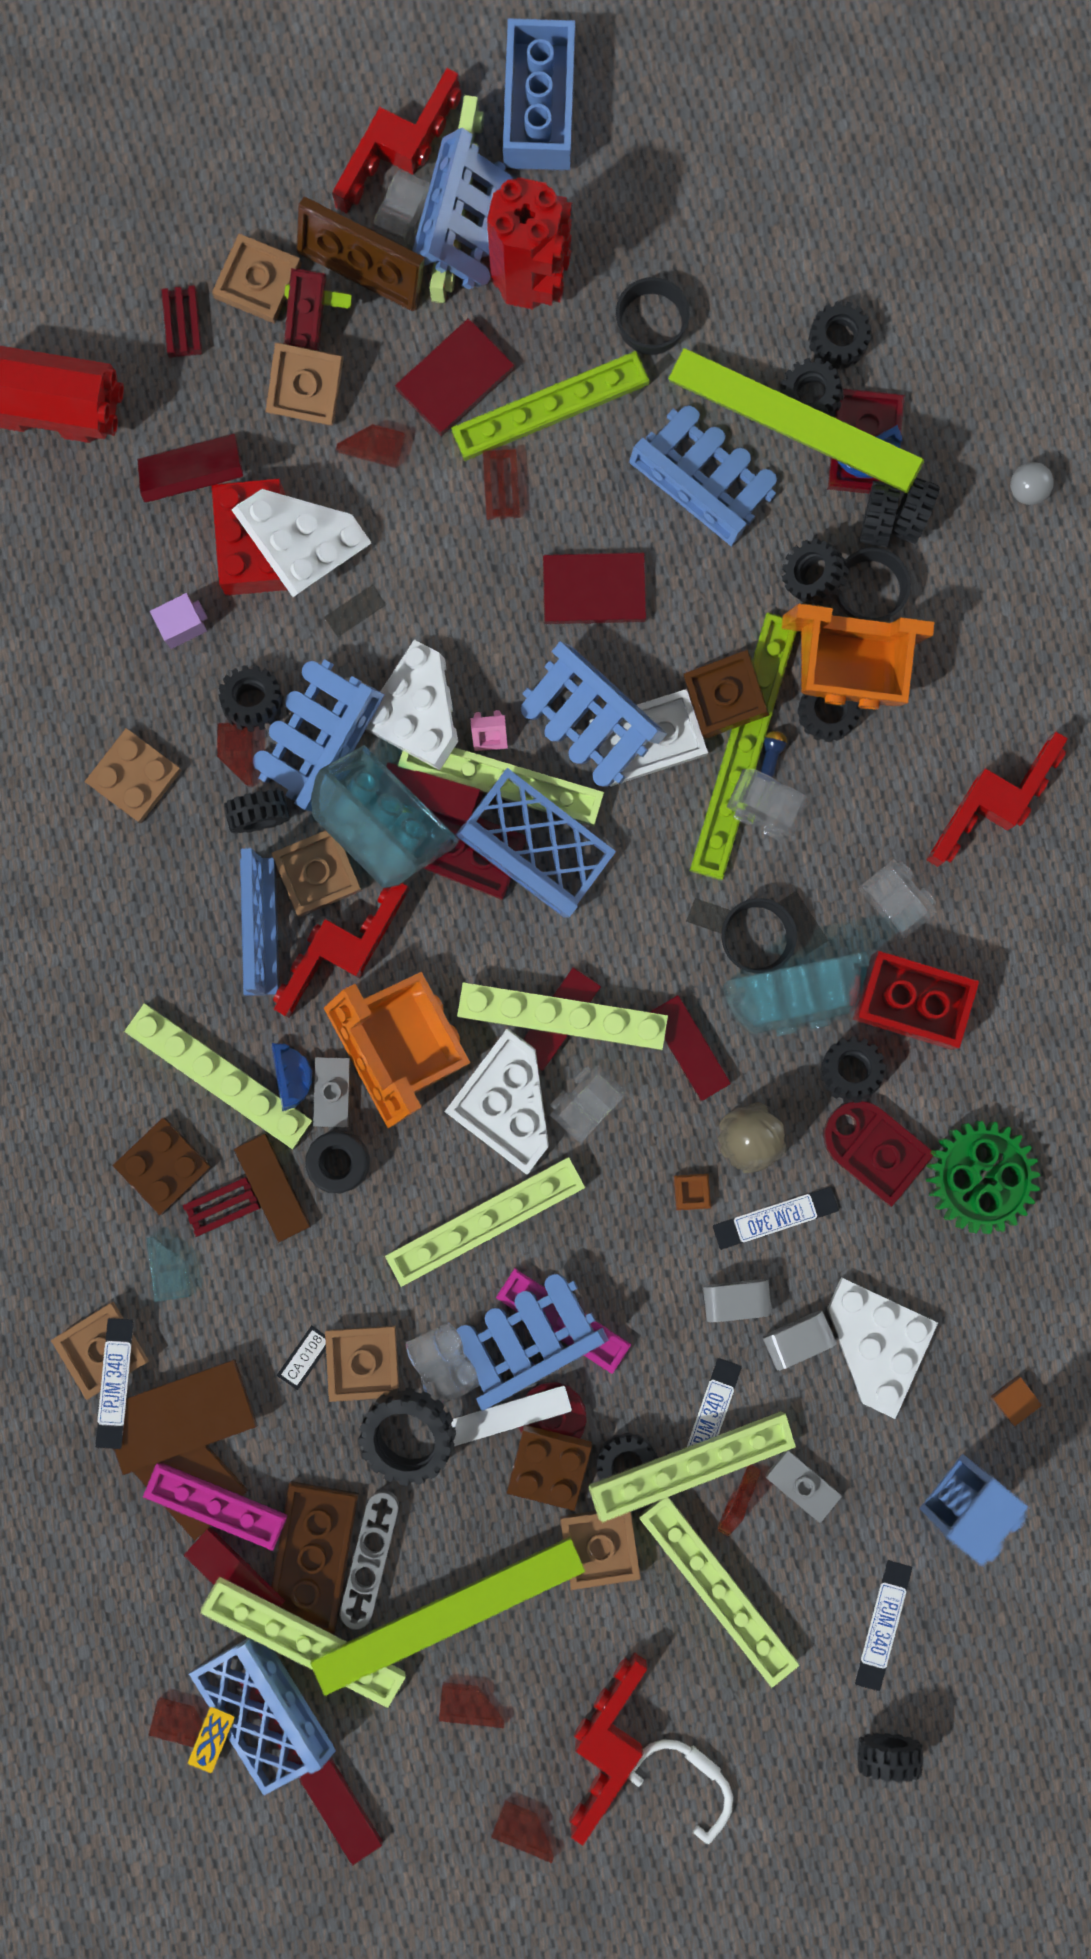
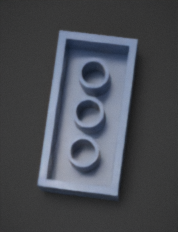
M508 19L503 160L506 165L505 168L570 170L575 21Z
M962 1454L919 1509L948 1539L983 1566L987 1560L991 1562L999 1555L1003 1548L1001 1542L1010 1531L1015 1532L1021 1527L1026 1519L1025 1512L1029 1507Z

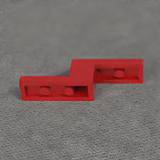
M446 68L416 124L379 107L332 191L337 209L348 213L352 204L357 205L364 192L363 184L368 175L372 177L376 173L380 158L414 175L419 165H425L430 155L431 142L434 137L439 138L446 126V115L450 108L454 110L460 102L462 90L460 89L459 74Z
M1058 732L1048 737L1018 787L986 768L982 770L975 778L926 860L937 867L945 861L950 863L961 847L957 841L962 832L968 834L979 817L974 814L975 812L1007 831L1016 824L1021 826L1032 810L1028 807L1032 797H1039L1049 782L1045 776L1050 767L1056 769L1064 758L1066 751L1062 748L1068 738Z
M396 879L392 886L386 884L378 897L377 902L381 905L375 916L369 914L360 929V932L364 933L361 939L326 919L322 925L317 923L307 939L311 944L305 955L300 953L291 966L290 971L294 974L287 985L282 983L273 998V1001L276 1002L273 1010L288 1018L291 1017L323 959L360 978L410 891L408 886Z
M635 1652L629 1660L624 1658L619 1663L613 1675L616 1678L615 1682L609 1690L604 1688L600 1692L593 1705L596 1711L590 1720L584 1718L574 1733L576 1753L605 1772V1774L601 1772L597 1774L589 1788V1792L592 1794L585 1804L580 1802L575 1807L569 1818L571 1838L582 1846L643 1756L642 1744L612 1724L647 1671L646 1660Z

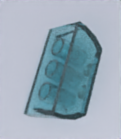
M365 745L321 768L315 778L311 795L312 816L384 888L400 885L416 872L454 849L459 841Z
M867 952L728 980L722 986L725 999L736 1021L749 1034L755 1035L776 1030L778 1037L797 1033L796 1026L810 1023L811 1029L830 1026V1019L852 1013L861 993V970L869 966Z

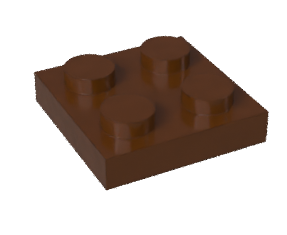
M748 650L683 674L702 735L705 739L769 716Z
M165 1117L158 1121L112 1165L159 1216L163 1215L212 1168Z
M524 1425L507 1494L575 1511L592 1442Z

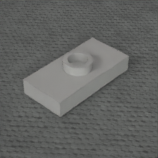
M315 1057L313 1126L349 1127L350 1058Z
M789 1450L783 1452L765 1474V1477L819 1523L824 1520L842 1497L837 1490Z

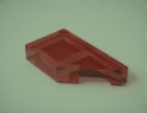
M372 424L337 443L336 451L337 453L397 468L406 436L404 432Z
M217 723V757L247 787H253V732H248L247 727H244L243 731L237 729L236 724L232 726L230 723Z
M753 1465L747 1466L738 1490L736 1492L733 1491L727 1501L718 1525V1531L729 1537L743 1521L761 1473L760 1469Z
M443 1682L439 1713L440 1722L504 1728V1718L478 1686Z
M160 1697L156 1704L148 1736L194 1747L203 1722L194 1706Z
M505 1800L491 1833V1838L552 1863L554 1854L538 1814Z

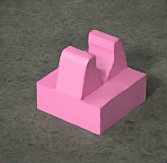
M499 710L494 711V716L481 717V712H476L474 717L470 718L474 752L508 748L505 715H502Z

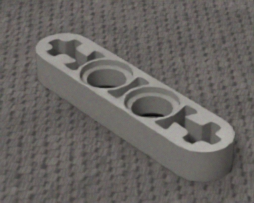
M388 1490L375 1492L370 1497L366 1506L340 1615L342 1622L351 1629L364 1628L370 1622L373 1615L399 1510L397 1497ZM382 1498L387 1499V1506L392 1508V1511H386L382 1525L389 1524V1529L377 1524L368 1525V1520L376 1522L378 1508L373 1507V1503L378 1504ZM372 1532L379 1533L384 1539L383 1548L378 1551L369 1550L364 1542L367 1534ZM360 1568H371L376 1576L375 1582L368 1586L361 1585L356 1579V1572ZM351 1589L360 1594H372L371 1599L364 1596L361 1610L367 1612V1614L360 1615L359 1620L353 1619V1613L348 1611V1608L354 1607L358 1593L351 1594Z

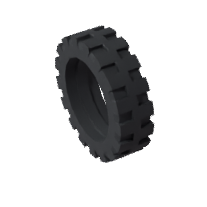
M399 1388L390 1390L387 1396L385 1394L379 1396L369 1408L359 1430L361 1431L359 1446H363L362 1456L364 1460H369L372 1464L370 1468L376 1474L380 1472L385 1475L384 1479L390 1482L393 1480L399 1481V1485H409L410 1482H415L416 1485L425 1483L427 1478L431 1480L435 1478L440 1470H443L455 1445L456 1429L452 1427L453 1418L450 1412H445L443 1409L444 1404L440 1400H433L430 1398L431 1394L422 1391V1393L415 1392L416 1389L406 1388L405 1391H400ZM395 1414H407L417 1417L432 1432L435 1442L434 1450L423 1458L409 1459L398 1456L387 1447L382 1439L380 1430L382 1421Z

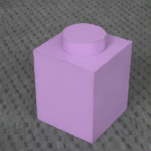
M187 593L150 611L164 641L170 649L207 632L202 621L208 619L202 605L199 600L192 602Z

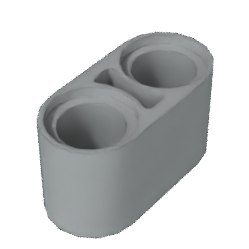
M768 1279L703 1286L707 1322H725L773 1315Z
M823 1311L811 1313L762 1337L776 1370L791 1367L837 1344Z

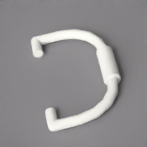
M662 1739L648 1744L642 1749L643 1756L628 1777L636 1786L639 1787L644 1781L635 1773L637 1768L649 1755L661 1749H675L682 1752L687 1760L711 1780L715 1779L721 1786L724 1795V1809L719 1819L708 1833L699 1825L693 1829V1833L706 1844H710L726 1825L732 1813L733 1795L729 1782L720 1772L721 1768L696 1747H689L678 1740Z

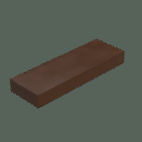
M263 1134L235 1148L236 1156L278 1243L311 1227L267 1134Z

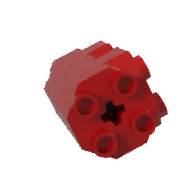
M521 177L507 180L501 185L500 189L493 193L487 217L491 281L496 289L498 288L506 304L532 310L539 306L540 303L552 306L553 302H561L564 290V282H562L564 271H568L571 259L570 245L572 235H570L572 219H570L572 203L567 202V197L556 195L554 190L545 182Z
M0 346L1 429L25 432L29 428H39L57 431L63 439L90 443L95 439H105L107 435L114 436L116 434L118 418L115 413L117 403H121L123 400L124 384L117 382L116 370L111 364Z

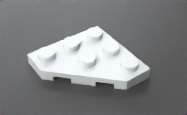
M261 489L232 509L292 597L371 544V541L352 514Z
M414 640L380 691L385 696L369 722L366 731L440 770L458 743L457 731L453 727L451 715L453 706L450 688L446 684L444 672L446 670L445 658L438 651Z
M506 1029L445 1112L525 1174H528L549 1147L536 1049L510 1029Z
M841 1277L827 1307V1311L853 1376L860 1400L863 1404L896 1419L938 1322Z

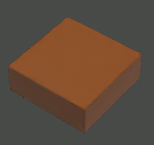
M708 1173L674 1175L676 1211L711 1208Z
M1020 1376L1015 1377L991 1396L1013 1426L1018 1425L1042 1406Z

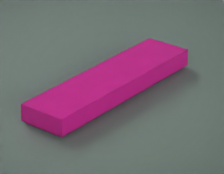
M514 1268L496 1298L518 1312L515 1306V1298L520 1292L531 1291L538 1300L546 1297L548 1293L544 1286ZM553 1303L543 1308L555 1333L566 1327ZM594 1321L590 1323L594 1332L603 1328L609 1341L584 1354V1356L613 1374L630 1348L631 1343L599 1322ZM571 1335L561 1340L568 1346L574 1344Z
M161 1462L156 1464L143 1495L146 1499L272 1551L276 1546L288 1516Z

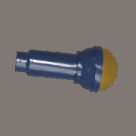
M779 731L769 732L764 738L766 753L760 772V781L770 783L771 778L774 776L779 754L787 747V738Z

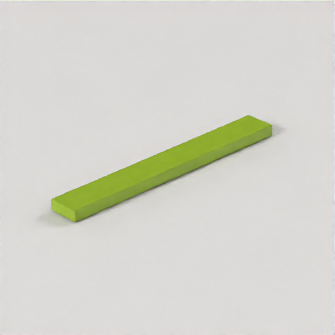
M683 348L668 378L671 383L907 494L924 464V460L914 454Z
M768 612L763 622L752 662L769 716L731 729L689 870L721 881L725 874L796 635V631L781 629L783 617Z
M568 1537L311 1659L310 1664L323 1694L326 1696L586 1572L571 1537Z

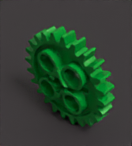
M975 1121L974 1130L969 1123L961 1124L962 1134L957 1129L949 1130L952 1141L941 1138L938 1141L943 1150L931 1151V1154L938 1161L937 1163L927 1164L929 1169L935 1171V1176L926 1178V1182L936 1184V1188L928 1194L929 1196H938L941 1199L935 1205V1209H948L944 1216L945 1220L951 1221L957 1217L956 1228L963 1229L968 1224V1231L970 1233H977L981 1227L983 1234H991L994 1226L996 1231L1004 1232L1005 1222L1012 1226L1018 1224L1015 1214L1019 1216L1028 1215L1023 1207L1024 1204H1035L1034 1199L1029 1196V1192L1039 1191L1040 1188L1031 1184V1179L1039 1177L1040 1173L1031 1171L1030 1166L1037 1163L1038 1160L1026 1157V1154L1032 1147L1019 1146L1022 1135H1014L1009 1138L1011 1132L1009 1126L1002 1127L998 1132L997 1122H989L987 1127H985L983 1121ZM979 1144H983L987 1150V1156L982 1162L976 1157V1148ZM1001 1153L1003 1155V1159L999 1163H996L997 1159L999 1158V1154ZM1006 1167L1012 1171L1013 1175L1008 1185L1004 1184L1001 1178L1002 1171ZM958 1169L965 1176V1182L960 1188L954 1184L953 1180L954 1174ZM980 1171H988L984 1175L985 1180H987L986 1184L980 1183L982 1180V1176L979 1174ZM971 1191L967 1201H964L963 1196ZM984 1193L990 1197V1206L986 1211H983L979 1205V1199Z

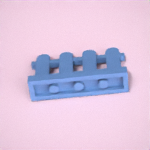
M460 128L442 139L412 251L425 257L424 266L435 262V269L443 273L448 270L463 279L462 286L469 290L473 287L483 286L490 280L488 268L480 263L482 256H490L487 228L489 208L493 193L500 189L504 182L513 178L504 171L505 164L500 161L493 164L478 154L479 147L473 143L470 144L473 134L464 128ZM471 177L488 188L486 194L470 185ZM463 208L480 218L478 225L461 215ZM455 239L472 249L470 256L453 246Z
M685 406L679 412L673 408L667 415V419L670 422L658 435L651 432L646 437V440L642 437L634 446L629 463L732 547L741 537L745 526H749L754 520L755 516L751 514L752 511L763 499L770 502L775 497L776 492L772 489L777 481L776 475L768 469L761 470L756 476L747 469L751 456L746 449L737 448L731 454L723 450L721 446L725 440V434L720 428L711 427L703 433L695 427L699 419V412L695 407ZM688 435L696 443L682 457L674 449ZM713 456L722 464L708 478L700 472V469ZM739 477L747 486L733 499L725 491Z
M560 641L551 651L559 658L556 663L549 661L545 665L549 672L535 689L532 690L527 687L522 693L526 697L521 706L522 715L531 720H536L543 714L548 717L550 721L545 727L546 737L551 741L560 742L568 736L574 742L569 749V758L572 762L585 764L592 758L598 764L593 772V780L597 785L607 787L614 781L621 784L626 778L622 772L635 756L639 754L641 757H644L649 751L645 747L646 743L649 741L659 744L667 733L575 648ZM575 675L583 680L579 686L572 680ZM566 687L573 694L559 711L555 712L550 705ZM599 697L607 702L604 708L596 702ZM590 709L597 716L580 735L574 727ZM623 719L632 725L628 731L620 724ZM614 731L621 739L604 757L597 750Z
M325 659L321 664L309 661L303 666L302 676L310 682L305 694L292 691L287 695L285 704L294 713L288 724L282 721L272 723L269 728V735L277 742L276 747L272 753L258 751L253 757L254 767L261 772L258 777L260 780L269 783L270 779H273L288 789L285 796L296 800L294 804L304 810L316 813L320 812L385 696L382 692L361 683L362 681L351 676L349 681L331 671L334 664ZM320 689L338 700L333 711L315 701ZM304 719L321 729L316 741L298 730ZM287 749L305 760L300 770L281 760Z
M560 1274L550 1275L545 1281V1289L548 1293L546 1297L538 1300L531 1291L520 1292L515 1298V1306L518 1312L508 1317L503 1309L493 1308L485 1315V1323L488 1329L478 1334L477 1330L468 1324L460 1326L456 1330L455 1339L459 1346L453 1348L456 1356L464 1355L476 1378L470 1380L473 1388L480 1386L484 1392L482 1396L476 1398L482 1411L609 1341L603 1328L594 1332L590 1323L596 1321L592 1313L585 1315L573 1293V1291L578 1289L575 1281L568 1284L564 1276ZM552 1303L566 1326L556 1333L543 1308ZM522 1320L536 1343L527 1349L524 1348L513 1325ZM571 1335L574 1344L564 1349L560 1340ZM491 1337L494 1338L506 1360L495 1366L483 1344L484 1341ZM540 1352L544 1361L534 1366L530 1357ZM510 1369L514 1378L504 1383L500 1374Z

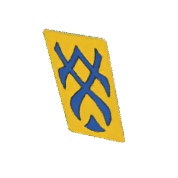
M210 1707L188 1760L189 1765L209 1773L213 1772L233 1723V1715Z

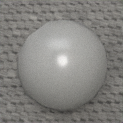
M1028 462L1021 465L1014 471L1010 480V489L1013 497L1026 505L1042 503L1049 497L1054 487L1051 471L1042 463Z

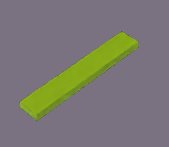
M634 351L451 427V431L464 461H467L648 386L650 380L637 351Z

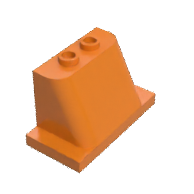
M797 604L783 615L781 629L801 631L802 694L825 698V703L832 705H845L846 701L859 702V708L873 710L879 709L880 705L902 706L908 703L915 645L933 636L935 622L899 618L892 623L834 616L832 615L833 608Z
M422 972L365 999L355 983L343 989L324 1007L329 1020L387 1128L400 1123L422 1108L415 1095L416 1093L471 1063L460 1044L458 1031L448 1022L443 1012L444 1008L440 998L433 994Z

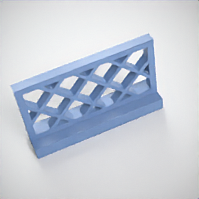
M508 768L504 770L456 834L463 842L564 918L571 917L578 907L579 901L616 852ZM507 779L519 787L521 801L502 804L500 789ZM525 792L528 795H530L533 798V800H526ZM496 795L497 804L489 805V803ZM540 803L544 806L548 822L530 825L527 805ZM522 806L524 826L506 828L503 808ZM498 809L500 829L486 830L476 821L484 810ZM552 813L561 820L553 821ZM567 824L574 832L575 843L557 846L554 825ZM549 826L551 847L533 849L530 829ZM525 830L528 850L514 851L508 846L506 832ZM501 833L502 841L493 834ZM580 835L588 841L580 842ZM594 845L605 854L596 865L584 866L581 846ZM576 847L578 867L560 870L558 849ZM552 850L555 871L541 872L536 868L534 853ZM528 854L529 862L520 855ZM593 869V870L591 871V873L588 875V877L586 878V877H585V870ZM579 871L581 886L573 896L563 888L561 874ZM548 875H556V882L549 878Z
M252 848L241 849L240 859L244 996L275 995L279 989L276 863L274 858H262Z
M247 1637L244 1641L203 1663L189 1673L209 1708L214 1707L227 1713L225 1701L240 1706L239 1718L234 1717L227 1737L263 1796L307 1772L312 1774L320 1770L335 1753L336 1749L274 1650ZM235 1655L238 1656L245 1667V1674L230 1669L232 1657ZM210 1671L221 1675L220 1688L210 1685L204 1673ZM229 1679L244 1684L242 1696L227 1691ZM251 1687L259 1690L265 1700L264 1704L249 1699ZM248 1709L263 1714L261 1727L246 1722ZM270 1717L277 1719L284 1731L283 1735L268 1730ZM244 1731L259 1737L257 1749L246 1744L243 1739ZM266 1740L282 1745L280 1757L265 1752ZM289 1748L296 1750L303 1764L299 1765L287 1760ZM263 1762L278 1767L277 1778L269 1781L262 1770Z

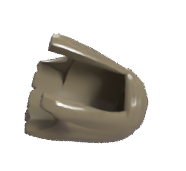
M761 1102L738 1107L725 1115L719 1123L722 1131L718 1136L719 1143L721 1144L720 1152L725 1158L730 1159L732 1166L741 1169L743 1173L762 1171L782 1158L783 1154L787 1151V1145L784 1142L783 1123L774 1115L769 1114L767 1106Z

